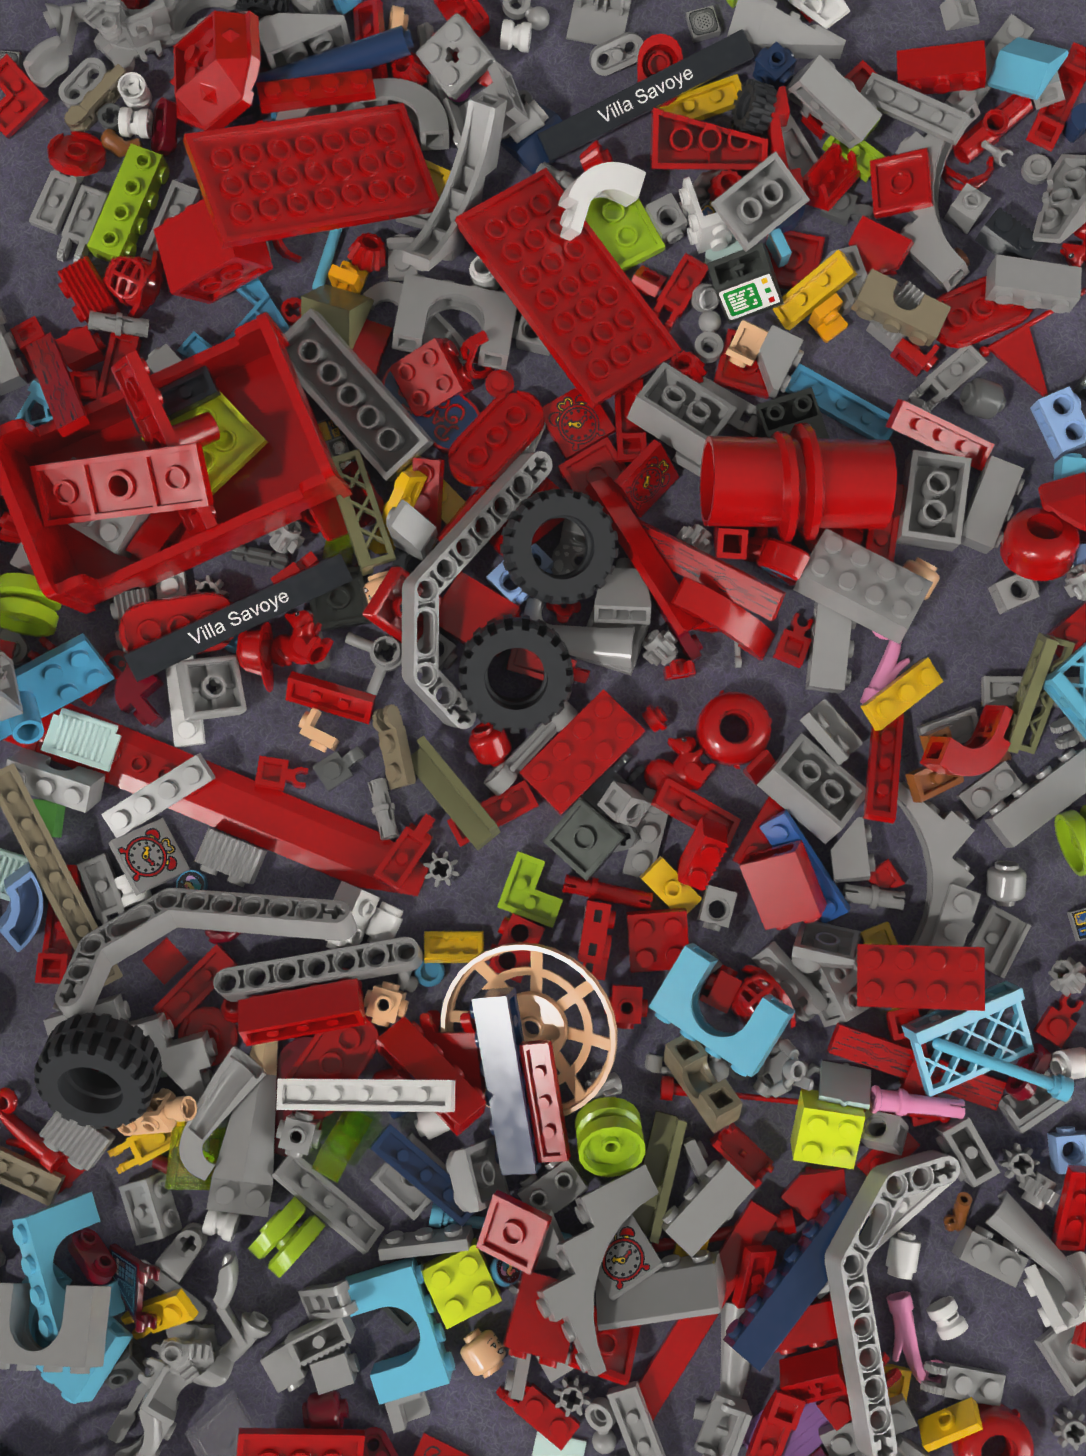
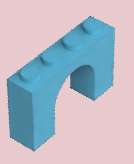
M694 943L685 945L649 1008L655 1011L654 1015L662 1022L672 1023L680 1028V1033L685 1038L691 1041L697 1040L706 1046L705 1050L711 1056L718 1059L722 1057L731 1063V1068L739 1075L745 1077L747 1075L750 1077L754 1076L761 1069L794 1015L795 1010L773 995L768 994L761 999L741 1031L728 1033L715 1029L705 1020L701 1013L699 995L703 984L718 959Z
M92 1192L75 1195L12 1220L14 1225L13 1238L21 1250L22 1270L28 1276L31 1286L30 1299L37 1308L40 1318L38 1321L39 1331L45 1337L46 1342L54 1341L61 1329L66 1291L59 1285L54 1275V1254L58 1245L66 1236L100 1222ZM112 1281L105 1285H96L111 1286L108 1317H114L126 1311L117 1281Z
M416 1257L405 1258L345 1278L350 1286L348 1292L351 1300H355L358 1306V1311L351 1314L350 1317L382 1307H396L411 1315L419 1328L420 1341L411 1351L374 1363L370 1378L379 1405L450 1384L452 1371L455 1370L453 1355L450 1351L446 1352L443 1343L446 1340L443 1325L441 1322L437 1323L434 1315L436 1306L431 1295L427 1294L424 1285L425 1282L422 1275L424 1267L422 1264L418 1265Z
M53 1263L55 1278L66 1291V1285H70L73 1280ZM27 1275L22 1283H29ZM30 1301L28 1320L30 1333L40 1347L46 1348L52 1341L46 1342L45 1337L41 1335L38 1327V1321L40 1320L36 1306ZM108 1317L103 1367H91L90 1374H71V1367H63V1372H43L44 1366L37 1365L36 1367L42 1372L41 1377L45 1381L54 1384L62 1391L61 1396L66 1401L73 1404L89 1402L98 1393L133 1335L113 1317Z

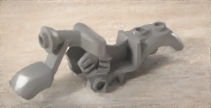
M87 0V2L63 6L45 3L47 11H44L43 15L50 30L56 28L60 37L53 36L37 44L28 53L23 65L34 84L40 87L49 86L58 76L68 70L69 55H72L78 23L86 22L93 29L96 28L99 31L94 40L96 48L113 62L114 67L119 64L129 73L135 68L136 58L140 57L143 62H147L148 57L146 54L156 51L159 57L162 56L163 48L177 44L206 18L198 19L196 24L185 28L188 19L194 13L208 7L233 10L236 8L237 0H155L147 7L134 10L127 9V6L121 0Z
M235 1251L228 1252L223 1256L222 1267L218 1275L217 1292L213 1299L217 1306L216 1311L232 1337L225 1344L219 1346L214 1324L200 1325V1323L186 1322L165 1329L168 1339L163 1340L161 1344L158 1342L153 1343L151 1347L152 1350L159 1353V1358H144L143 1364L150 1372L147 1375L143 1372L139 1373L138 1380L140 1383L137 1385L133 1397L128 1405L121 1408L107 1436L109 1440L115 1443L123 1441L136 1418V1409L141 1400L139 1416L144 1434L132 1444L120 1447L116 1451L115 1456H159L161 1452L158 1448L163 1439L169 1440L177 1425L174 1420L179 1405L177 1397L180 1391L192 1382L208 1387L223 1385L230 1377L235 1361L258 1338H262L272 1331L268 1318L256 1311L252 1313L243 1312L241 1325L229 1306L239 1275L238 1259Z

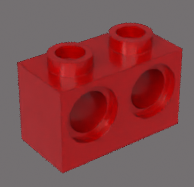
M512 913L511 918L504 917L498 933L502 934L498 946L519 942L512 936V929L517 924H523L529 930L528 938L522 943L539 944L545 927ZM492 943L490 949L497 947V945ZM519 950L511 952L516 957V965L513 968L529 966L531 951ZM501 954L487 960L490 962L489 966L494 972L499 974L508 970L500 964L499 958ZM524 975L516 976L510 979L518 983H521Z

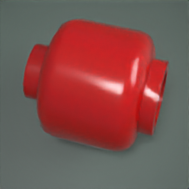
M489 722L486 725L484 723L476 725L471 731L472 734L468 742L477 761L480 764L498 766L507 760L506 756L511 752L512 744L504 728L502 732L493 729V724Z

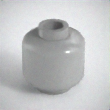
M995 862V866L987 870V896L996 900V904L999 906H1014L1015 901L1022 900L1026 895L1027 875L1025 870L1020 868L1017 862Z

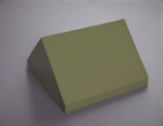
M324 284L301 296V317L310 308L319 312L353 350L374 300L367 296Z

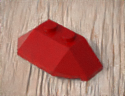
M1082 472L1041 484L1038 491L1042 508L1050 513L1053 511L1062 520L1086 531V473Z

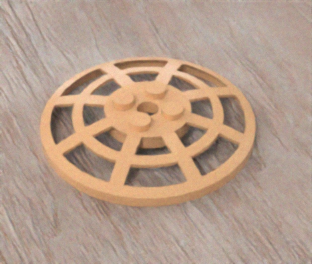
M518 942L503 944L489 949L472 959L457 974L448 989L441 1014V1032H454V1022H460V1015L468 1013L466 1010L454 1009L461 987L474 970L488 981L482 990L508 988L509 986L505 980L516 976L531 975L530 991L517 994L524 1041L552 1040L555 1064L560 1072L557 1075L559 1085L566 1082L575 1097L569 1102L562 1103L564 1116L587 1104L608 1079L617 1051V1025L614 1011L607 994L598 980L586 967L571 956L555 948L537 943ZM531 951V967H515L497 974L485 962L494 956L506 952ZM543 953L566 962L580 972L586 981L575 988L560 975L543 969ZM543 978L558 984L567 994L555 1001L550 996L542 993ZM593 990L596 991L606 1011L609 1024V1038L593 1033L591 1014L583 999ZM575 1003L582 1015L584 1030L568 1026L564 1011ZM525 1022H535L539 1028V1033L530 1034L525 1028ZM567 1039L583 1043L578 1058L571 1066L560 1052ZM592 1046L607 1050V1058L600 1074L593 1084L584 1090L576 1073L579 1072L586 1062Z

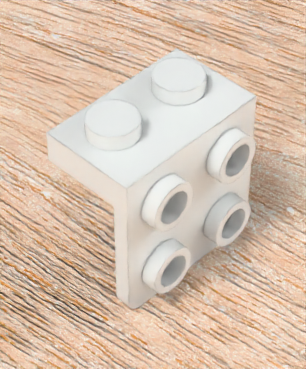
M690 177L683 178L682 189H679L681 202H678V205L688 221L687 235L690 244L696 245L698 254L710 249L712 251H720L726 248L732 240L731 231L717 212L703 216Z
M1079 1251L1066 1258L1081 1278L1086 1294V1254ZM1035 1264L1024 1269L1027 1278L1023 1279V1282L1030 1296L1034 1297L1037 1295L1042 1305L1037 1311L1045 1327L1052 1326L1056 1334L1086 1322V1301L1079 1313V1317L1075 1319L1061 1305L1065 1299V1291L1062 1284L1043 1267L1038 1269Z

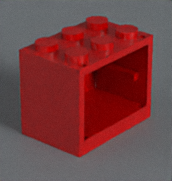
M204 199L196 204L188 205L183 212L165 219L163 224L153 229L172 295L211 304L273 269L266 241L221 248Z

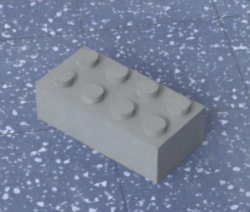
M825 529L793 590L900 644L933 582Z

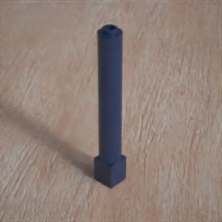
M401 25L259 73L252 88V92H254L252 105L236 119L253 114V108L260 106L257 83L370 69L411 55L410 49L415 47L410 30L404 31Z

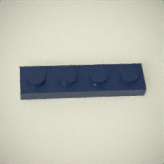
M388 1123L369 1148L463 1227L473 1213L462 1211L455 1203L450 1175Z

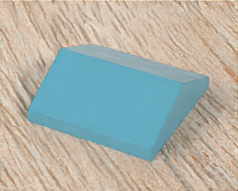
M1018 37L999 51L987 81L988 87L1038 100L1069 52L1066 49Z

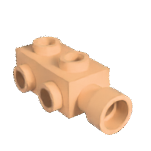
M163 1088L158 1093L153 1094L149 1107H147L146 1112L141 1117L126 1126L122 1124L117 1129L124 1136L171 1132L176 1126L177 1121H191L195 1118L197 1104L192 1096L176 1097L171 1090Z

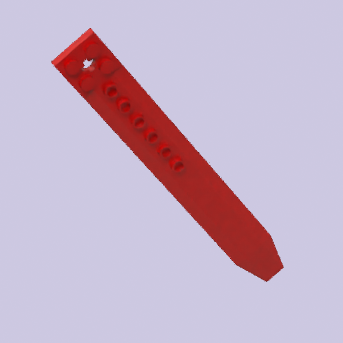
M70 703L41 718L44 734L37 742L21 744L13 738V735L3 739L19 747L50 756L51 760L74 769L77 766H81L106 774L104 782L133 794L195 756ZM66 708L119 726L116 734L122 737L109 772L41 750L53 714L59 715L61 709ZM207 760L205 761L216 778L168 807L173 811L353 886L396 893L373 877L374 872L394 845L393 841L390 839L381 840L380 833L376 830L282 791L255 787V780ZM419 861L398 893L418 896L429 868Z

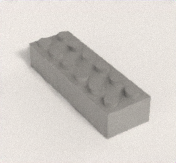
M310 308L284 333L290 344L285 348L301 386L386 481H395L401 472L405 471L413 463L414 457H420L435 443L319 312Z

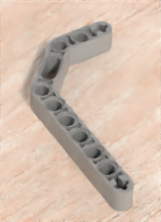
M537 451L521 454L403 583L402 678L413 692L447 726L460 729L470 728L476 720V713H471L467 707L466 699L462 697V694L439 670V595L508 520L507 518L510 513L517 509L518 504L527 499L550 474L552 459L546 452ZM514 480H516L518 484V488L516 491L513 487ZM496 499L499 502V510L497 512L494 506ZM477 520H479L481 526L479 532L476 531L475 527ZM458 541H460L462 545L460 553H458L456 549ZM439 562H441L443 566V570L440 575L437 572V564ZM420 582L422 583L424 588L421 596H419L417 592V588ZM419 613H422L423 647L419 651L417 648V617ZM422 668L423 677L421 680H418L417 672ZM441 688L442 697L438 701L436 693Z
M166 888L88 933L80 940L55 994V1002L66 1019L78 1014L82 1017L85 1013H92L112 966L176 928L345 941L354 936L357 931V925L349 905L339 900Z
M927 1150L872 1168L825 1253V1266L855 1440L858 1450L865 1456L897 1455V1442L866 1267L903 1198L950 1184L958 1178L960 1173L958 1160L953 1156L935 1150ZM874 1207V1210L868 1222L866 1223L862 1233L859 1236L860 1230L862 1229L866 1219L868 1218L872 1208Z

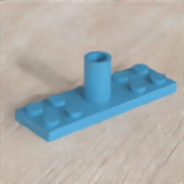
M83 633L15 669L23 714L0 722V741L13 735V738L21 744L37 742L44 734L41 718L115 679L113 671Z

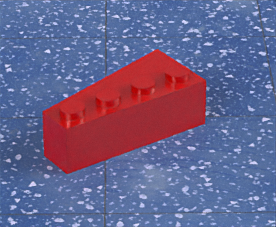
M652 109L650 170L731 169L732 171H751L768 157V139L691 119L679 114H673L661 109Z

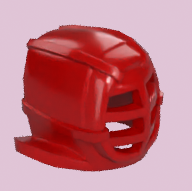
M157 250L153 251L151 262L140 256H114L111 258L103 282L121 303L132 306V310L127 315L129 317L140 318L147 312L150 305L154 304L163 283V263L160 252Z
M745 965L741 969L742 972L751 977L744 979L743 985L739 988L731 1004V1009L744 1026L749 1021L761 999L768 994L773 995L793 1009L790 998L768 972L752 965ZM795 1013L789 1021L791 1029L796 1027Z

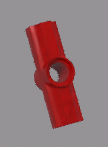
M1012 94L998 107L988 111L980 122L959 139L956 146H952L955 157L960 163L968 165L986 150L981 147V143L984 140L992 145L997 144L1005 133L1033 110L1034 107L1031 104V99ZM988 125H993L997 130L990 129Z

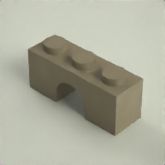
M871 269L864 279L851 309L856 311V314L862 319L877 321L883 324V328L892 333L899 332L908 336L912 343L929 347L937 338L951 306L924 294L914 309H902L895 303L893 298V292L898 281Z
M681 1035L665 1045L663 1061L714 1134L739 1119L743 1103L726 1079L720 1082L715 1079L707 1063L708 1053L701 1043L697 1040L691 1041Z

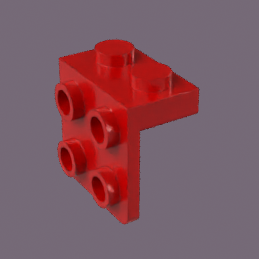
M433 338L392 364L390 368L415 416H422L453 396L465 395L475 389L471 383L473 378L467 372L466 367L462 366L458 358L459 351L456 345L448 338Z
M357 462L349 463L342 473L354 478L358 470ZM360 475L358 481L363 483L362 477ZM371 483L382 516L384 502ZM355 485L350 498L352 501L363 505L368 496L367 492ZM336 497L308 509L325 540L333 541L348 535ZM369 502L367 508L372 510L371 504ZM354 507L357 516L360 510ZM364 512L359 525L361 528H366L373 525L376 519Z

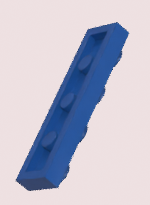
M787 809L763 821L759 827L772 847L802 840L827 902L826 908L820 917L822 923L830 922L848 913L851 908Z

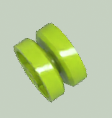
M24 573L0 575V627L28 636L42 637L53 635L59 619L55 611L60 610L62 604L48 599L42 593L34 575Z
M1083 805L1079 813L1075 810L1060 813L1055 817L1054 822L1057 840L1064 858L1076 875L1081 877L1086 875V805Z
M604 1097L587 1103L578 1112L575 1119L579 1161L586 1170L598 1176L614 1177L633 1171L642 1162L645 1155V1143L640 1113L632 1103L622 1098Z
M295 1196L282 1211L279 1209L260 1230L261 1234L248 1248L258 1259H262L276 1247L279 1251L269 1261L268 1268L278 1278L292 1266L326 1226L316 1215L309 1216L300 1227L297 1226L295 1223L305 1213L306 1206Z

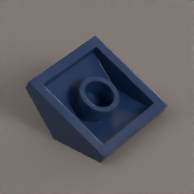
M539 102L537 103L549 117L544 122L545 125L521 140L518 144L511 136L502 139L500 144L531 174L536 173L541 163L547 162L549 165H552L557 160L549 162L537 134L562 122V119L556 112Z

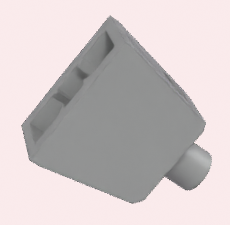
M619 558L616 561V568H614L612 575L608 574L605 578V585L601 589L598 588L594 603V622L650 625L651 600L649 589L638 571L633 568L631 560L629 558Z

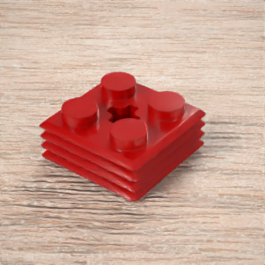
M392 566L365 608L363 616L402 644V612L400 611L402 586L410 573L402 567ZM421 582L417 588L419 596L422 595L424 590ZM439 595L440 607L441 603L443 602V598ZM419 613L417 617V643L423 634L422 613Z

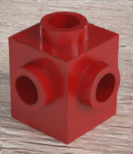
M612 984L611 997L608 996V999L614 1011L617 1028L634 1029V1024H641V1017L647 1018L648 999H642V986ZM625 1002L631 1003V1008L627 1012L621 1010V1005Z

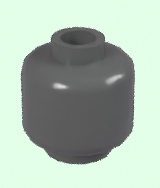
M975 378L963 387L960 394V404L968 415L982 419H991L1004 409L1006 397L1004 396L1003 387L999 383L984 378Z

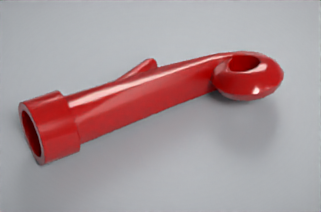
M0 1088V1120L10 1133L17 1138L7 1139L6 1144L30 1153L38 1158L40 1164L49 1172H55L62 1166L68 1156L60 1150L55 1152L49 1149L43 1143V1137H40L35 1130L13 1114L18 1105L17 1094L10 1088Z

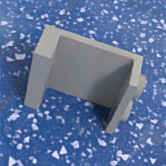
M496 61L488 67L493 83L483 89L482 92L507 100L502 139L529 120L512 74ZM446 97L442 102L446 110L448 124L455 134L453 141L457 148H459L468 101L458 107Z

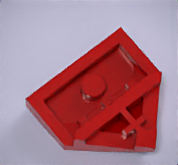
M862 216L848 242L849 247L857 246L867 275L871 269L884 275L897 274L896 270L900 268L914 244L911 239L865 216Z
M806 1167L805 1172H800L782 1191L780 1198L806 1220L815 1219L822 1210L821 1205L829 1195L839 1192L847 1196L845 1168L813 1169L812 1167Z

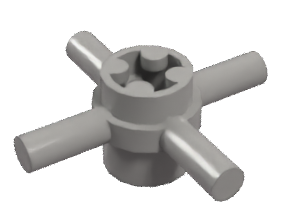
M349 632L345 643L369 652L371 660L376 666L366 692L377 696L386 672L396 670L402 665V644L390 635L379 637L373 642ZM392 646L395 648L393 660L387 662L380 655L381 649L386 651ZM420 668L418 672L423 674V669Z

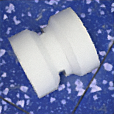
M504 19L501 29L500 49L510 50L514 46L520 52L529 53L532 23L522 22L515 26L512 20Z
M135 72L125 73L121 76L117 87L126 106L134 111H139L141 108L147 109L152 103V94L144 78Z
M130 107L120 108L118 128L122 137L139 135L145 139L152 138L153 113L151 109L141 108L139 111H134Z
M125 874L114 879L117 888L123 893L121 900L124 907L139 904L152 897L150 890L136 896Z
M208 1210L202 1227V1234L212 1236L217 1233V1235L221 1236L222 1240L232 1242L238 1229L241 1214Z
M952 1296L943 1297L930 1304L926 1309L930 1319L936 1322V1330L942 1340L956 1338L968 1329L965 1318L957 1312L958 1305Z

